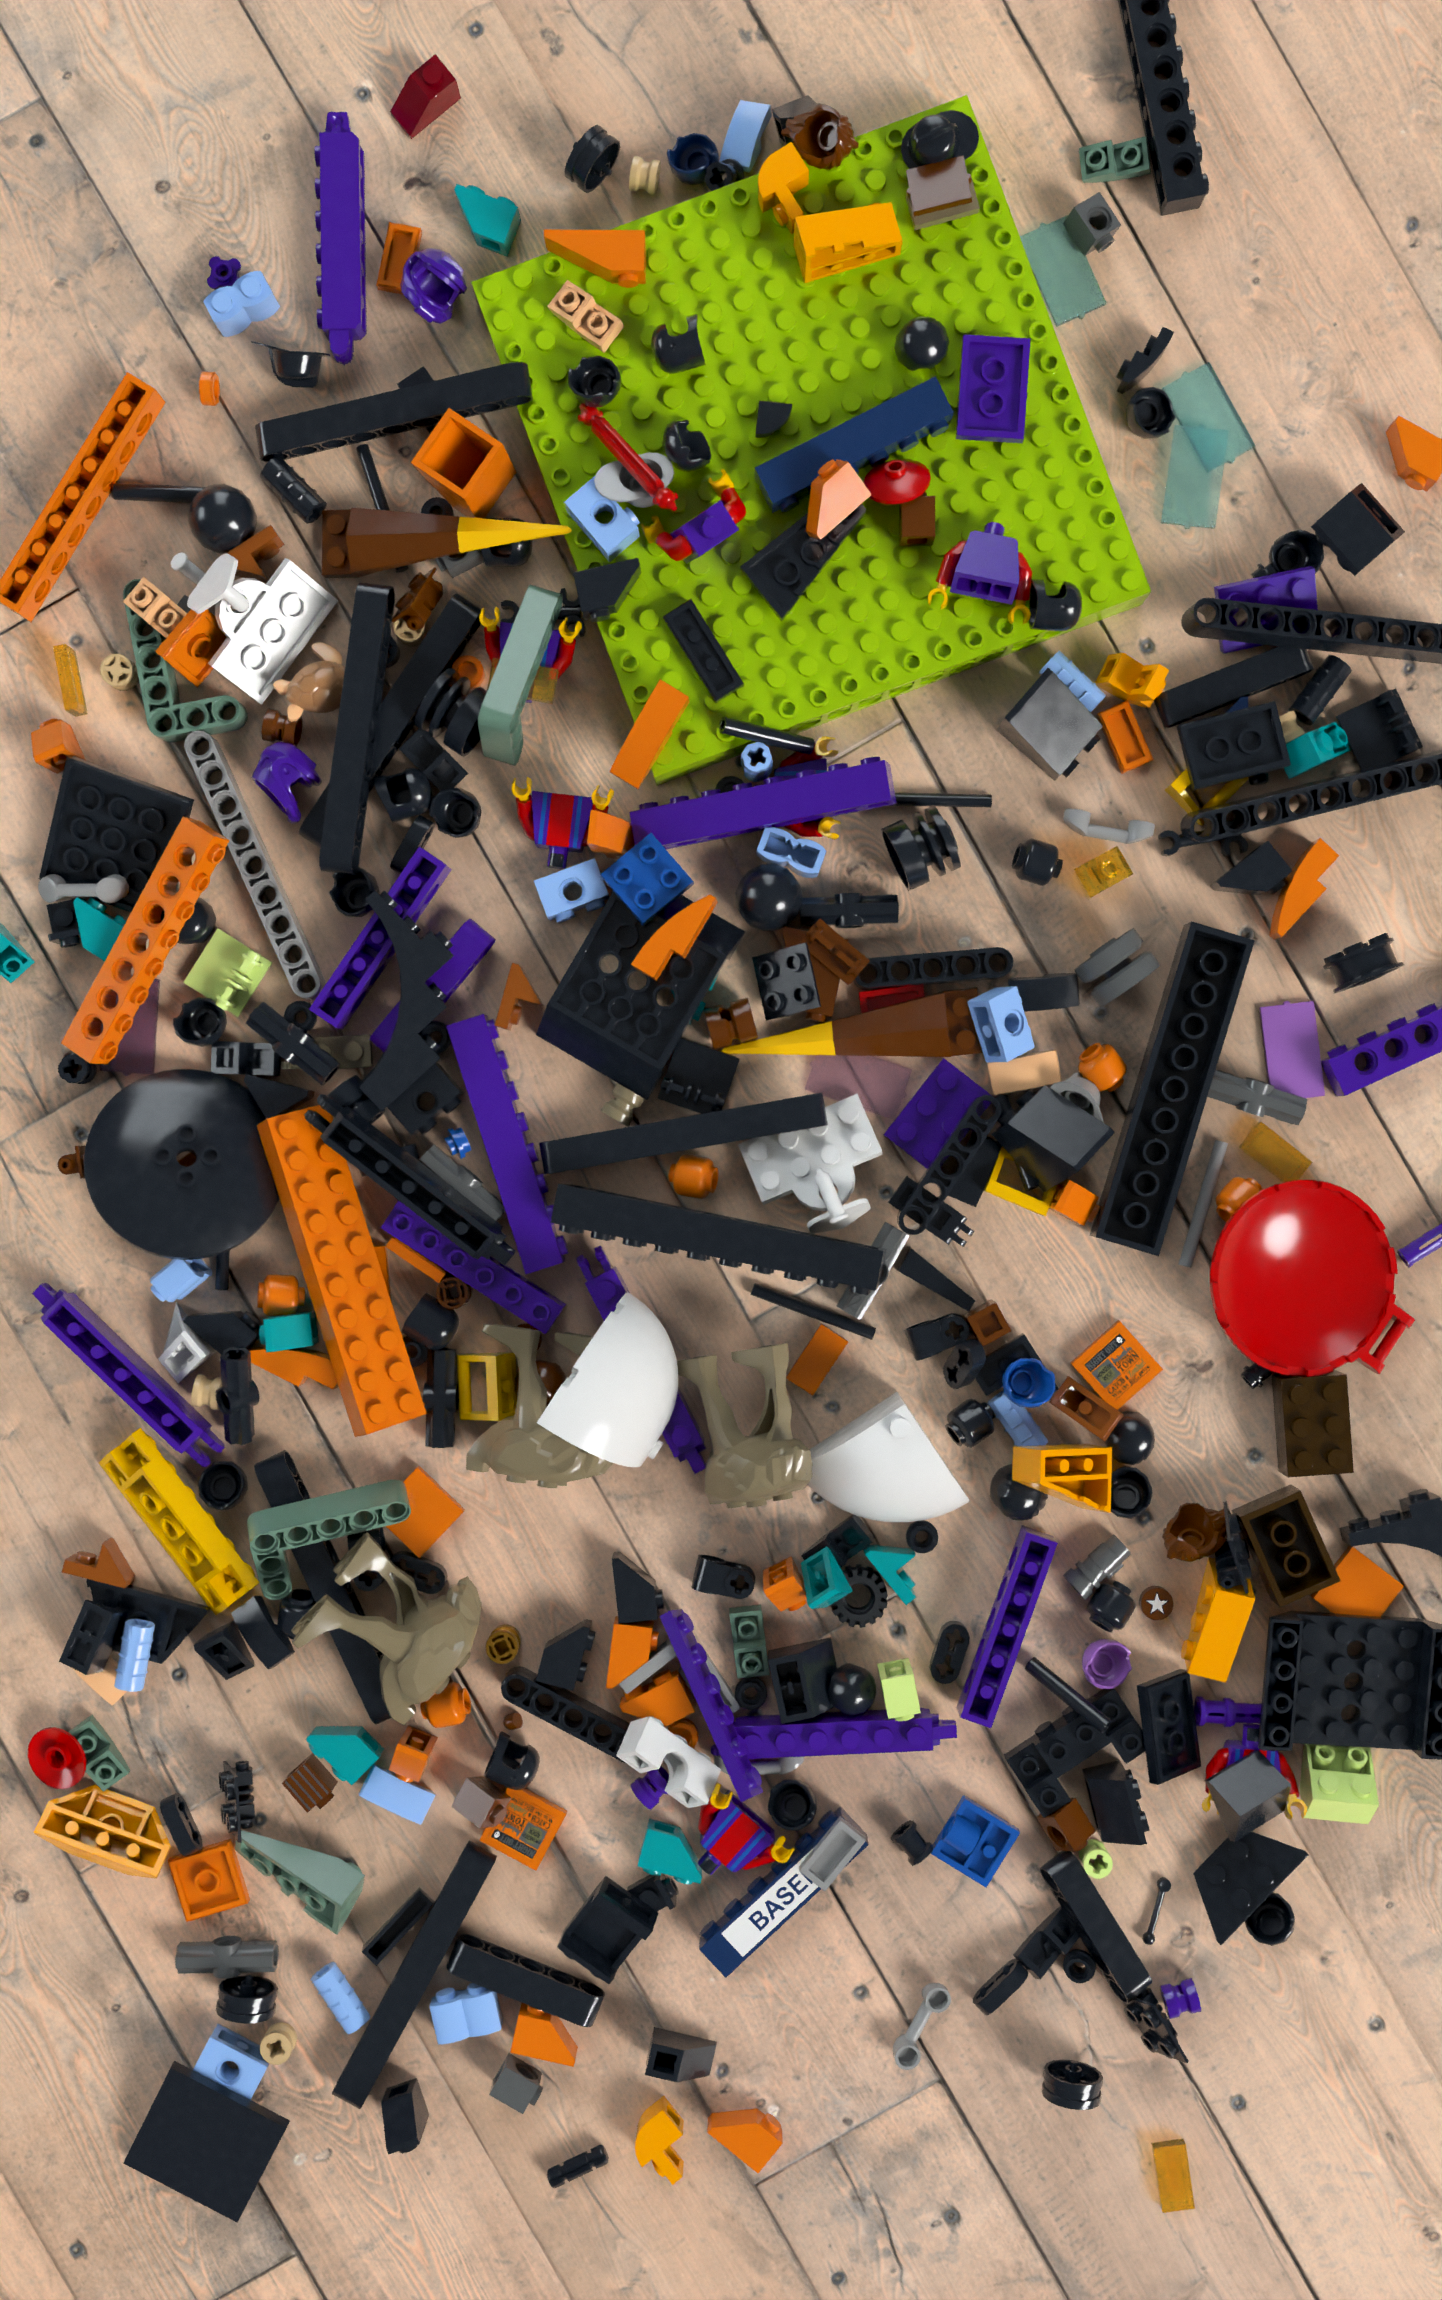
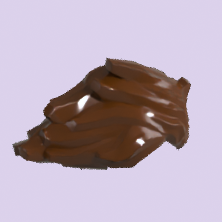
M819 104L812 111L794 116V119H787L786 128L781 131L782 136L793 140V145L801 158L808 165L818 169L830 170L840 166L842 161L851 154L852 149H857L859 145L853 137L854 131L852 130V124L848 121V117L841 115L836 109L825 104Z
M1199 1503L1180 1505L1178 1512L1169 1520L1166 1528L1163 1529L1162 1538L1167 1550V1558L1193 1562L1203 1557H1208L1219 1550L1226 1541L1225 1536L1227 1534L1224 1508L1216 1511L1204 1508Z

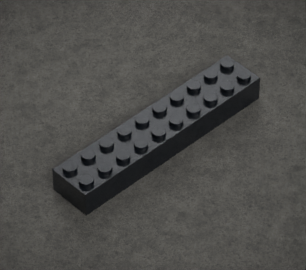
M1192 921L1183 926L1100 1198V1208L1094 1218L1089 1236L1159 1256L1255 940Z
M558 1184L550 1223L559 1224V1231L566 1233L584 1234V1230L591 1231V1238L605 1241L621 1237L623 1238L622 1244L642 1248V1246L647 1247V1243L654 1244V1251L674 1254L678 1253L679 1250L687 1251V1258L701 1261L710 1260L712 1256L720 1258V1265L738 1268V1266L742 1267V1263L752 1265L751 1271L768 1275L774 1273V1270L785 1272L784 1278L802 1282L806 1280V1276L817 1278V1285L829 1288H836L839 1283L850 1285V1292L869 1295L871 1290L876 1291L879 1288L887 1250L574 1184Z

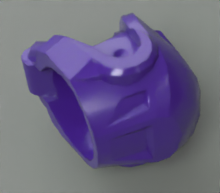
M435 248L417 251L408 258L403 267L401 291L414 306V312L428 323L433 321L441 324L452 317L453 304L456 298L461 293L465 294L467 290L463 276L464 270L445 251Z
M285 742L274 743L262 751L258 765L251 777L276 806L287 815V819L291 824H296L300 821L301 813L290 787L297 782L310 788L313 785L320 786L322 783L321 778L315 771L317 764L295 745Z

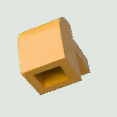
M792 142L772 153L762 164L758 176V201L761 211L764 213L772 208L778 223L781 226L786 225L791 234L794 233L795 217L804 215L793 194L806 187L809 180V169Z
M1125 653L1109 654L1095 683L1121 700H1128L1131 704L1150 708L1153 700L1164 690L1166 685L1165 678L1169 670L1160 664L1142 665Z
M662 2096L648 2107L639 2119L635 2153L641 2167L652 2160L656 2172L661 2177L666 2176L673 2185L683 2177L684 2161L671 2144L683 2136L684 2120L666 2097Z

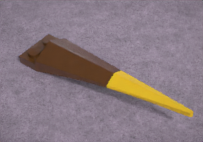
M354 507L345 510H322V576L325 578H357L449 555L568 534L572 530L568 526Z
M978 988L945 990L833 1021L728 1046L721 1052L725 1054L951 1057L983 1053L967 1001L978 996Z

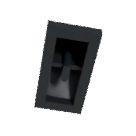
M246 1074L244 1079L266 1119L292 1111L314 1098L315 1091L254 1075Z
M234 1620L205 1634L194 1644V1650L225 1680L255 1666L254 1660Z

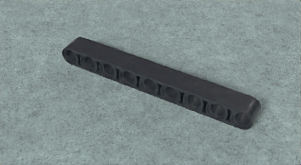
M524 362L506 363L260 422L255 425L260 460L269 462L274 457L279 456L283 460L437 425L448 408L467 418L529 403L533 400L527 363Z
M359 583L356 588L319 855L321 871L355 875L359 867L391 635V620L395 606L393 586Z
M458 593L449 600L381 703L369 793L375 785V778L382 775L415 725V717L425 694L437 678L446 669L452 667L455 660L460 657L481 625L479 619L481 608ZM329 783L299 829V835L319 848L321 847Z
M1202 598L1185 611L1181 619L1182 628L1188 635L1193 637L1442 664V624L1215 598ZM1197 612L1204 615L1206 623L1199 620ZM1229 616L1235 618L1237 626L1230 622ZM1261 619L1267 623L1269 630L1262 626ZM1292 623L1298 626L1300 633L1294 630ZM1324 627L1330 631L1331 637L1325 633ZM1355 630L1360 633L1361 640L1356 636ZM1386 634L1391 637L1392 643L1388 641ZM1417 637L1421 640L1423 647L1418 643Z
M1442 750L1193 811L1183 817L1180 830L1182 835L1188 840L1210 842L1442 784ZM1420 764L1423 768V775L1420 780H1417L1415 770ZM1389 772L1392 776V783L1386 788L1384 777ZM1356 780L1361 784V790L1357 796L1352 792V786ZM1327 787L1330 792V798L1323 804L1321 792ZM1296 795L1299 805L1292 812L1289 808V801L1292 796ZM1262 803H1265L1267 814L1261 820L1258 817L1257 810ZM1233 810L1236 814V822L1229 828L1226 824V816ZM1202 818L1205 823V829L1200 835H1197L1194 831V825L1198 819Z
M823 1093L546 1141L539 1143L544 1175L820 1127L828 1125Z
M286 1450L254 1465L256 1476L271 1508L311 1499L292 1457ZM331 1540L291 1549L316 1603L327 1594L348 1612L359 1616H366L350 1581L341 1586L334 1581L338 1574L333 1569L340 1559ZM340 1628L329 1631L372 1722L377 1725L390 1719L391 1716L382 1699L379 1677L383 1653L366 1640Z
M470 1840L468 1841L339 2077L332 2095L361 2109L490 1873L497 1855Z

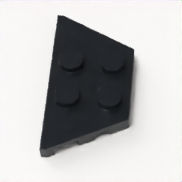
M89 1579L86 1580L87 1587L91 1589L93 1601L105 1600L108 1601V1607H122L129 1611L125 1622L128 1619H142L155 1624L149 1661L159 1664L166 1661L210 1611L209 1606L133 1585L121 1588ZM125 1622L112 1651L120 1653Z
M1253 1831L1236 1842H1231L1229 1837H1227L1193 1873L1217 1942L1223 1945L1309 1854L1305 1850Z

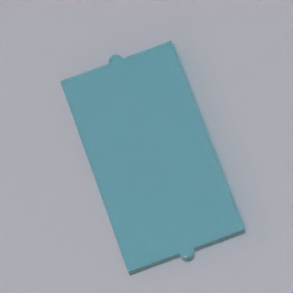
M1068 215L1047 225L1041 223L1038 229L1020 236L1036 282L1056 327L1076 318L1083 319L1085 314L1106 305V300L1086 256L1083 255L1063 224Z
M1210 362L1190 373L1183 372L1181 378L1161 389L1171 399L1176 418L1207 473L1227 462L1232 464L1236 457L1256 446Z
M1203 424L1199 425V427L1174 425L1161 518L1162 524L1182 525L1185 529H1190L1191 527L1215 529L1229 430L1205 428Z

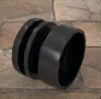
M451 667L446 669L437 678L425 694L415 717V725L422 731L429 729L428 733L433 738L440 736L446 730L443 741L444 745L464 757L480 741L478 716L487 690L477 687L468 695L471 681L467 677L460 678L459 672Z
M934 805L924 809L927 823L919 812L913 814L915 828L913 831L910 830L903 820L881 829L889 856L908 891L930 882L927 866L931 865L939 876L946 874L944 862L951 871L961 867L957 850L958 846L953 832Z

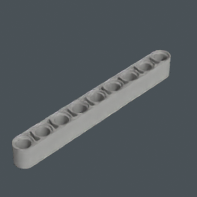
M194 731L185 739L184 747L223 836L230 840L228 843L229 850L288 982L296 995L305 999L315 1000L326 984L325 978L218 741L204 731ZM208 741V751L204 755H197L199 743ZM221 770L222 780L216 785H211V774ZM235 800V810L231 814L225 815L223 812L225 802ZM242 829H247L249 831V838L247 842L239 845L236 841V836ZM260 858L263 864L262 869L257 874H251L249 870L250 863L254 859ZM268 888H274L276 893L274 901L265 904L262 899L264 891ZM286 917L289 921V928L286 932L278 934L275 927L276 922L280 918ZM299 946L302 950V958L297 963L292 964L289 960V952L292 948ZM313 976L316 982L315 988L310 993H305L302 989V982L306 977Z

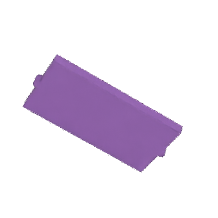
M1284 1001L1282 1005L1260 1007L1259 1012L1268 1084L1273 1085L1275 1089L1303 1098L1325 1096L1314 1001L1292 1004L1289 1001Z

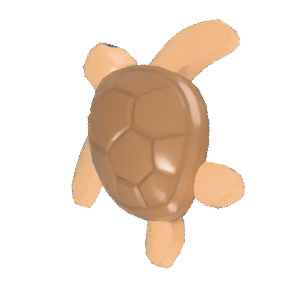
M323 642L312 644V651L322 661L302 668L293 677L291 682L279 679L273 683V688L280 695H286L287 700L291 703L287 708L289 721L293 722L300 719L303 710L315 713H328L340 707L345 667L342 665L340 652L332 646Z

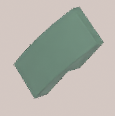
M1146 136L1114 145L1112 140L1079 148L1083 183L1117 181L1151 174L1149 146Z
M761 1604L729 1608L737 1679L770 1675Z
M93 1715L69 1731L84 1750L86 1757L85 1772L103 1792L129 1774L130 1769L122 1754Z

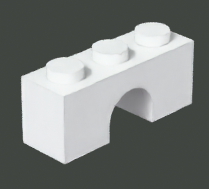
M649 1716L631 1721L616 1756L639 1773L659 1769L664 1760L669 1769V1781L665 1792L687 1808L708 1804L721 1771L719 1767L711 1762L710 1757L694 1750L687 1744L686 1739L671 1733L663 1727L664 1724L657 1718Z

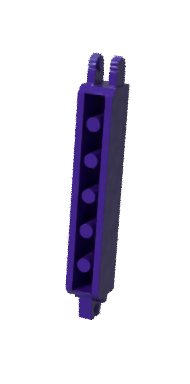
M328 112L325 132H319L320 146H315L314 149L315 163L317 167H320V178H315V193L317 199H320V211L315 213L317 231L321 232V243H316L317 263L321 264V276L316 277V288L318 297H322V308H317V325L327 337L330 343V351L337 363L345 366V364L351 363V360H353L354 341L361 340L367 334L365 156L360 146L359 138L351 132L350 119L347 112Z
M600 1245L594 1248L597 1260L605 1271L595 1277L587 1258L583 1255L576 1259L587 1280L585 1285L605 1321L610 1312L616 1310V1305L624 1294L630 1292L616 1266L612 1267L605 1251ZM678 1387L674 1410L662 1434L674 1458L678 1457L680 1462L687 1459L694 1474L706 1469V1463L700 1453L706 1449L704 1436Z
M42 1283L32 1293L44 1306L40 1310L44 1314L41 1317L42 1322L173 1449L181 1454L187 1452L202 1467H207L211 1463V1459L196 1444L200 1438L214 1451L221 1453L224 1450L225 1444L210 1430L212 1425L74 1292L67 1293L63 1289L57 1292L48 1283Z
M920 1708L921 1713L914 1714V1718L907 1721H895V1718L888 1719L885 1709L868 1710L865 1714L854 1717L841 1712H823L813 1718L781 1724L779 1714L741 1716L733 1722L738 1735L746 1742L749 1759L934 1751L933 1746L940 1745V1739L957 1738L955 1720H939V1714H931L930 1710L926 1708ZM713 1744L711 1746V1754L720 1756L716 1744Z

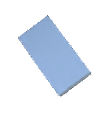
M740 100L725 137L720 156L721 162L726 159H735L741 164L743 171L750 172L762 150L760 138L772 117L771 105Z
M373 1764L359 1792V1796L396 1815L421 1825L435 1798V1793L412 1782L402 1781L395 1776L394 1772Z

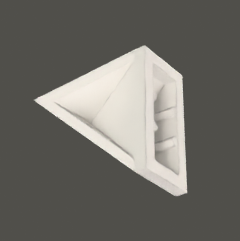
M176 1302L164 1351L158 1360L179 1384L217 1351L183 1322L188 1315Z

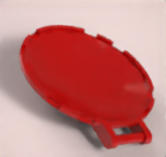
M1291 1180L1274 1184L1246 1200L1232 1214L1222 1229L1214 1248L1210 1267V1292L1213 1308L1224 1333L1231 1343L1252 1362L1283 1375L1307 1377L1324 1375L1334 1372V1369L1348 1362L1352 1363L1355 1360L1372 1372L1380 1374L1385 1367L1383 1362L1406 1328L1410 1329L1415 1319L1394 1304L1396 1294H1393L1395 1274H1398L1397 1260L1394 1247H1390L1384 1232L1386 1228L1377 1214L1368 1204L1349 1190L1335 1184L1316 1180ZM1390 1319H1393V1324L1387 1331L1386 1335L1384 1336V1338L1382 1339L1374 1353L1371 1355L1369 1351L1379 1338L1380 1334L1382 1333Z

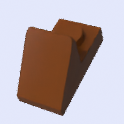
M272 525L227 552V554L238 560L235 576L255 578L264 583L269 581L258 562L262 559L268 560L279 553V548L285 545Z
M515 963L511 965L494 1025L510 1031L512 1024L518 1025L521 1017L522 1007L518 1006L519 1000L544 1006L523 968Z
M1067 1376L1049 1402L1103 1441H1106L1124 1415L1069 1376Z
M112 1537L102 1543L98 1559H96L97 1555L93 1553L79 1551L77 1554H73L65 1559L62 1573L121 1588H126L135 1579L134 1572Z

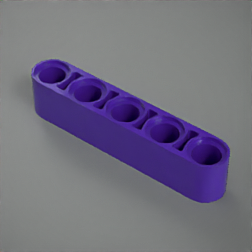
M471 918L449 940L453 944L449 950L454 956L426 981L428 986L434 982L447 996L442 1000L444 1003L448 1001L496 941L493 936ZM400 1001L380 1023L369 1039L383 1052L390 1042L397 1022Z

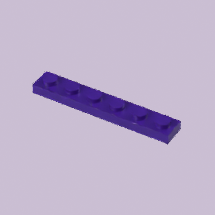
M683 1609L670 1610L660 1616V1619L740 1801L743 1802L763 1793L760 1786L762 1785L761 1776L749 1761L746 1742L738 1735L733 1724V1713L722 1700L719 1693L721 1690L719 1681L710 1672L706 1663V1652L703 1646L697 1643L692 1632L694 1626L688 1614L684 1613Z

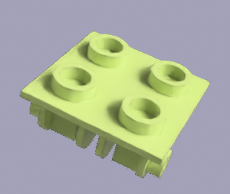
M217 928L183 983L205 997L213 999L216 1002L215 1005L239 1017L272 962Z

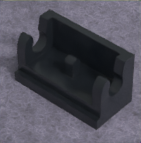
M85 1600L59 1662L85 1675L103 1672L129 1611L122 1607H108V1601Z

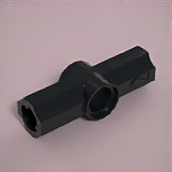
M862 893L835 894L834 897L802 898L800 927H812L819 919L823 920L828 926H835V928H860L867 924H898V895L863 896Z
M262 1002L249 1015L246 1024L252 1030L272 1044L271 1048L292 1065L296 1064L319 1084L324 1086L337 1072L341 1064L335 1058L319 1047L310 1034L294 1022L290 1023L267 1003Z
M230 1347L223 1350V1355L220 1356L222 1387L217 1388L215 1396L218 1407L224 1417L225 1440L231 1445H245L252 1442V1437L255 1435L253 1406L259 1403L260 1396L258 1388L252 1380L251 1352L246 1348Z
M427 1349V1383L424 1384L423 1404L427 1413L426 1447H454L455 1412L458 1411L459 1405L458 1383H456V1349Z

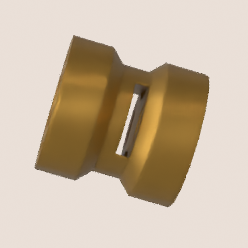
M507 1624L496 1627L486 1642V1653L490 1660L499 1664L512 1661L521 1646L519 1631L512 1625Z

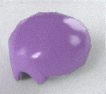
M1099 1639L1090 1643L1082 1657V1668L1087 1681L1099 1689H1113L1122 1684L1132 1670L1129 1658L1130 1650L1113 1639Z

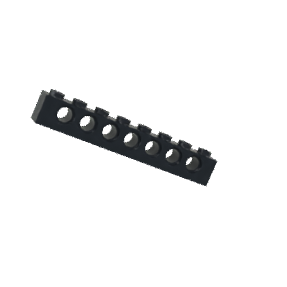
M1118 0L1144 133L1148 140L1150 163L1161 216L1198 209L1209 192V182L1206 173L1202 174L1201 170L1202 147L1201 143L1195 140L1196 117L1194 110H1189L1188 106L1189 82L1187 77L1183 78L1182 76L1183 52L1180 45L1176 46L1174 35L1176 34L1177 24L1175 14L1169 11L1168 3L1170 0ZM1142 10H1150L1154 15H1146ZM1148 42H1157L1161 47H1152ZM1155 74H1164L1167 77V79L1161 80L1157 78ZM1168 105L1172 107L1174 111L1167 112L1163 110L1161 106ZM1168 137L1177 138L1180 144L1171 143ZM1174 169L1184 170L1187 176L1177 175Z

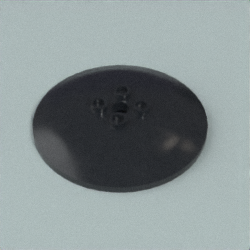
M173 1069L154 1073L136 1080L118 1092L104 1106L88 1135L84 1155V1174L87 1189L96 1211L115 1234L130 1245L146 1253L169 1259L190 1260L212 1257L229 1251L248 1240L266 1223L279 1202V1196L257 1129V1125L264 1121L266 1117L250 1090L234 1080L213 1072L195 1069ZM185 1151L193 1153L196 1157V1162L188 1167L182 1166L177 1162V1156Z

